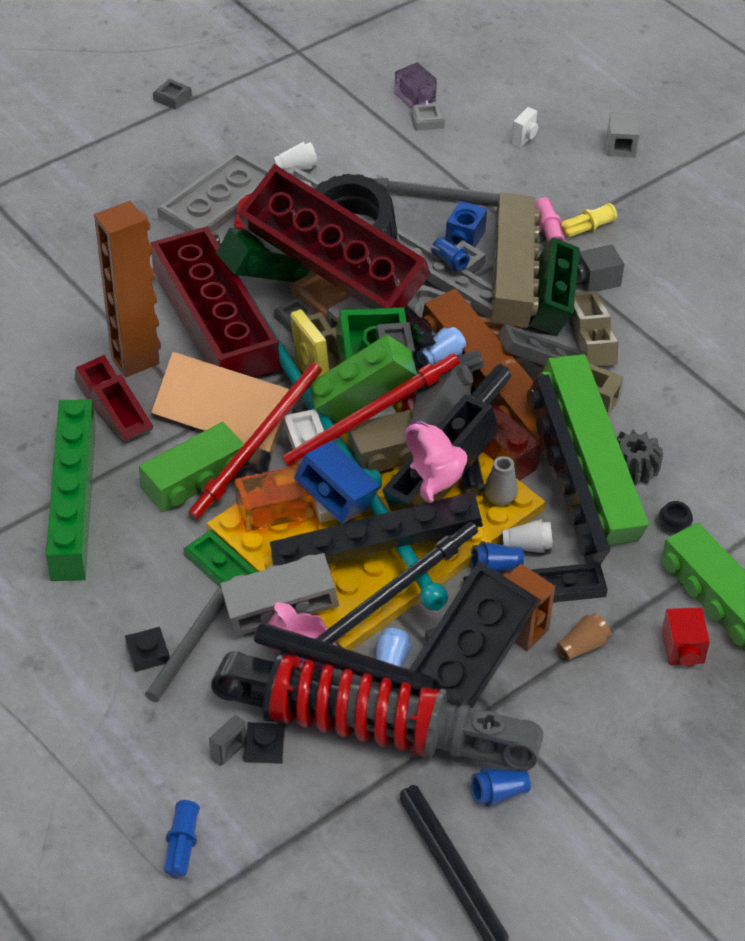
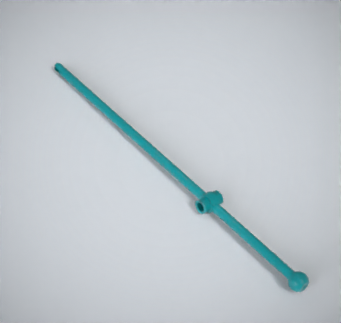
M259 308L279 341L280 365L294 385L302 374ZM308 387L301 398L307 408L313 410L315 405L312 391ZM317 411L324 430L333 426L329 417ZM342 437L333 441L357 463ZM363 468L380 485L379 489H381L382 479L377 469L369 471L368 468ZM376 493L369 506L375 516L388 513L387 508ZM410 545L395 548L407 568L419 560ZM427 572L415 580L421 589L420 601L425 608L437 611L446 605L448 601L447 590L441 584L433 583Z

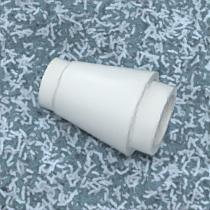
M301 142L279 154V156L274 157L275 164L285 171L294 166L300 170H310L312 166L318 164L311 142L307 144Z
M542 519L509 529H503L504 545L522 547L523 551L545 553V550L553 549L551 522H542Z

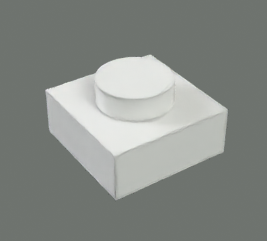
M527 107L514 120L511 144L522 148L529 139L535 137L539 127L538 123H536L537 110Z

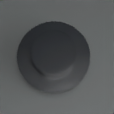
M671 501L660 510L658 521L665 530L678 533L692 525L693 515L685 503Z

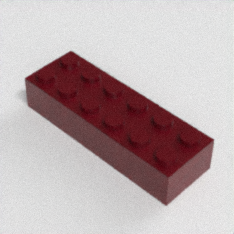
M276 164L272 166L237 212L246 229L370 309H405L430 275L425 258Z
M208 226L150 242L153 251V271L207 363L253 378L280 370L279 341L239 276L234 275L216 254L220 245Z

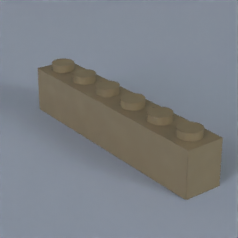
M500 192L495 216L491 323H505L528 328L530 316H536L539 303V297H537L539 279H537L539 243L537 242L540 226H538L540 209H535V197Z

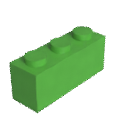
M387 334L313 381L310 387L315 409L338 423L417 375L411 350Z
M221 422L139 465L141 489L162 512L174 506H179L187 499L202 492L203 487L211 478L215 479L244 443L224 422Z

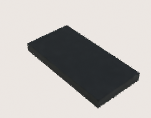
M478 561L410 667V670L431 676L433 678L432 689L447 690V703L458 705L459 707L463 703L473 708L541 600Z

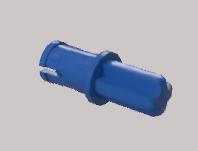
M180 800L176 803L172 829L166 834V841L169 844L164 871L172 878L187 874L191 850L197 844V836L194 833L200 806L190 800Z

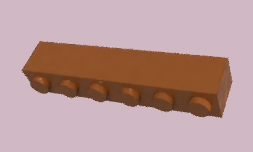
M131 200L94 214L111 359L126 378L160 364L158 350L161 349V343L156 327H159V320L154 309L157 297L152 287V280L155 279V274L150 264V256L153 254L147 233L150 230V222L145 212L139 211Z
M456 289L425 302L422 319L436 333L442 328L455 327L462 333L466 341V348L462 350V354L475 349L481 353L484 367L471 372L473 376L472 386L475 389L497 364H502L510 369L512 375L510 380L492 399L489 405L493 407L498 422L507 427L514 436L517 445L522 449L524 448L531 458L546 451L545 442L537 432V419L534 410L530 409L527 403V392L533 384L530 376L514 357L505 351L503 344Z

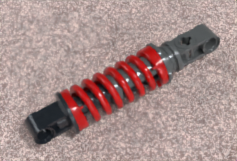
M236 651L229 652L223 657L211 681L212 691L219 698L263 708V718L265 721L272 722L274 720L289 724L297 717L298 724L303 728H310L316 722L320 732L328 733L335 727L337 734L344 738L349 737L355 730V735L361 742H368L374 735L376 743L382 747L388 746L394 739L397 750L405 752L412 746L411 754L423 756L426 760H431L437 749H443V751H449L451 756L459 757L461 755L480 762H490L511 767L518 771H527L535 767L544 737L542 728L533 721L520 720L499 715L492 711L470 708V705L463 703L460 707L454 704L451 705L447 703V690L445 689L436 690L423 687L418 697L410 695L411 685L406 682L401 684L399 692L390 690L392 681L389 678H383L379 688L371 686L373 678L368 673L362 675L360 683L353 682V671L351 669H344L342 671L340 682L337 684L332 682L334 667L330 664L323 666L320 679L313 678L315 663L312 660L304 662L300 675L295 674L294 668H299L301 658L291 656L283 651L279 652L275 661L245 655ZM488 722L491 723L490 730H487ZM482 743H486L484 751L481 749Z

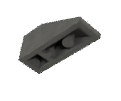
M460 363L439 376L438 382L429 387L423 386L418 389L411 422L422 421L437 427L465 393L470 395L473 376L466 365L462 366Z

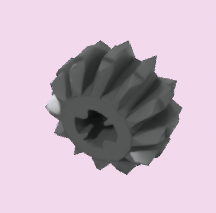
M634 429L629 435L620 431L617 440L635 486L640 480L649 483L652 477L657 476L661 470L663 448L659 447L658 438L649 439L647 432L640 435Z

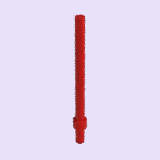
M451 353L433 365L428 363L418 369L417 375L283 455L284 463L290 468L303 460L305 454L330 441L336 440L421 387H429L438 382L439 376L460 364L458 357L455 353Z
M314 362L309 365L215 479L211 478L202 489L204 493L188 511L191 517L199 520L214 501L218 502L227 492L225 487L322 372L319 365Z

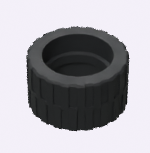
M343 174L330 177L328 180L319 183L315 190L353 214L371 217L376 221L373 224L374 227L396 241L398 240L392 198L390 193L386 191V188L375 179L361 174Z

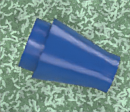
M481 541L479 545H473L471 548V554H474L470 560L472 570L478 561L496 572L513 569L520 564H524L522 547H511Z
M482 768L479 773H474L471 777V791L477 804H485L487 807L521 793H528L531 788L530 777L527 771Z

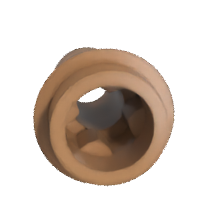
M599 614L585 615L556 646L561 656L566 661H570L579 655L606 645L607 639L612 636V633L606 621Z

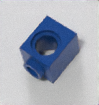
M460 200L446 221L445 239L454 246L463 240L476 248L486 231L487 208Z

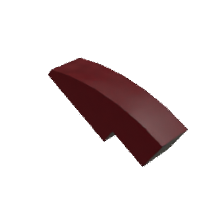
M105 355L76 367L74 380L87 399H92L94 410L123 442L153 429L151 421L121 374L117 376Z

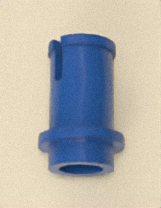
M443 237L435 240L433 246L440 250L433 247L431 248V253L448 263L451 270L462 271L468 266L470 256L466 249L457 248Z

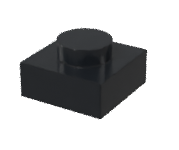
M160 627L125 635L126 646L135 672L164 665L169 660V652Z
M248 722L245 762L283 764L285 724Z

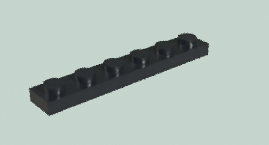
M549 374L538 375L527 392L528 406L534 410L537 419L538 435L545 442L548 464L551 467L553 466L557 477L556 486L560 496H563L567 506L568 522L574 527L577 535L579 554L584 556L586 564L597 562L602 564L610 552L606 535Z
M475 492L271 541L273 565H284L297 561L307 555L315 556L321 553L325 554L327 564H332L450 535L469 521L476 528L482 527L483 523Z

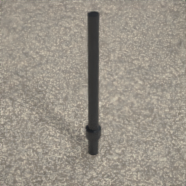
M469 521L451 536H443L434 543L435 548L315 639L330 644L336 642L441 560L447 561L459 552L458 547L478 533L476 526Z

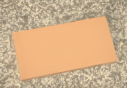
M172 352L151 413L203 431L224 422L245 443L289 389ZM284 418L258 449L273 453Z

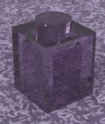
M418 62L395 71L394 94L411 109L413 105L430 104L436 101L437 78Z

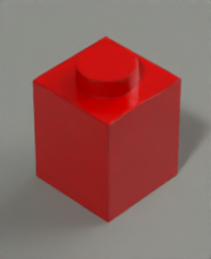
M702 607L666 609L662 634L669 665L693 666L705 664L710 640Z

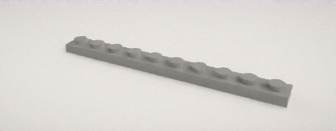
M295 166L287 170L288 173L314 189L321 183ZM355 214L371 225L376 222L369 216ZM397 228V241L427 260L430 275L426 279L428 282L446 293L456 289L464 299L471 301L472 309L485 317L491 318V284L466 269L462 271L451 270L448 263L431 253V248Z

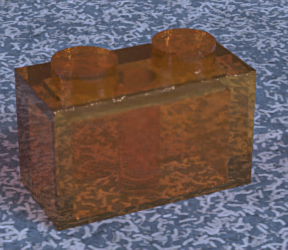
M300 465L235 479L236 503L247 532L267 529L271 526L313 517V496L294 479Z

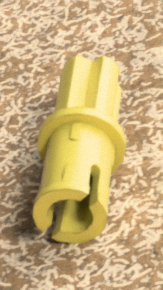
M607 203L593 210H583L581 215L563 221L560 227L565 237H572L585 231L594 232L598 226L616 221L617 212L611 203Z

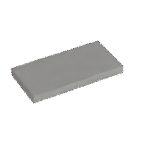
M236 151L157 208L158 216L185 232L208 226L213 233L236 216L239 200L247 194H252L270 169Z

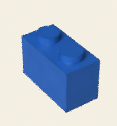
M333 441L305 454L294 476V479L341 524L367 510L380 488V485Z

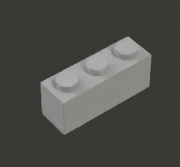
M324 553L315 556L307 555L291 563L273 565L263 571L246 576L239 575L229 581L220 583L236 637L256 631L260 622L268 623L270 618L276 613L274 605L277 602L291 605L297 614H315L339 606L336 589Z

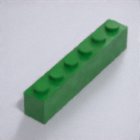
M92 399L59 400L46 548L50 581L86 580L96 430Z

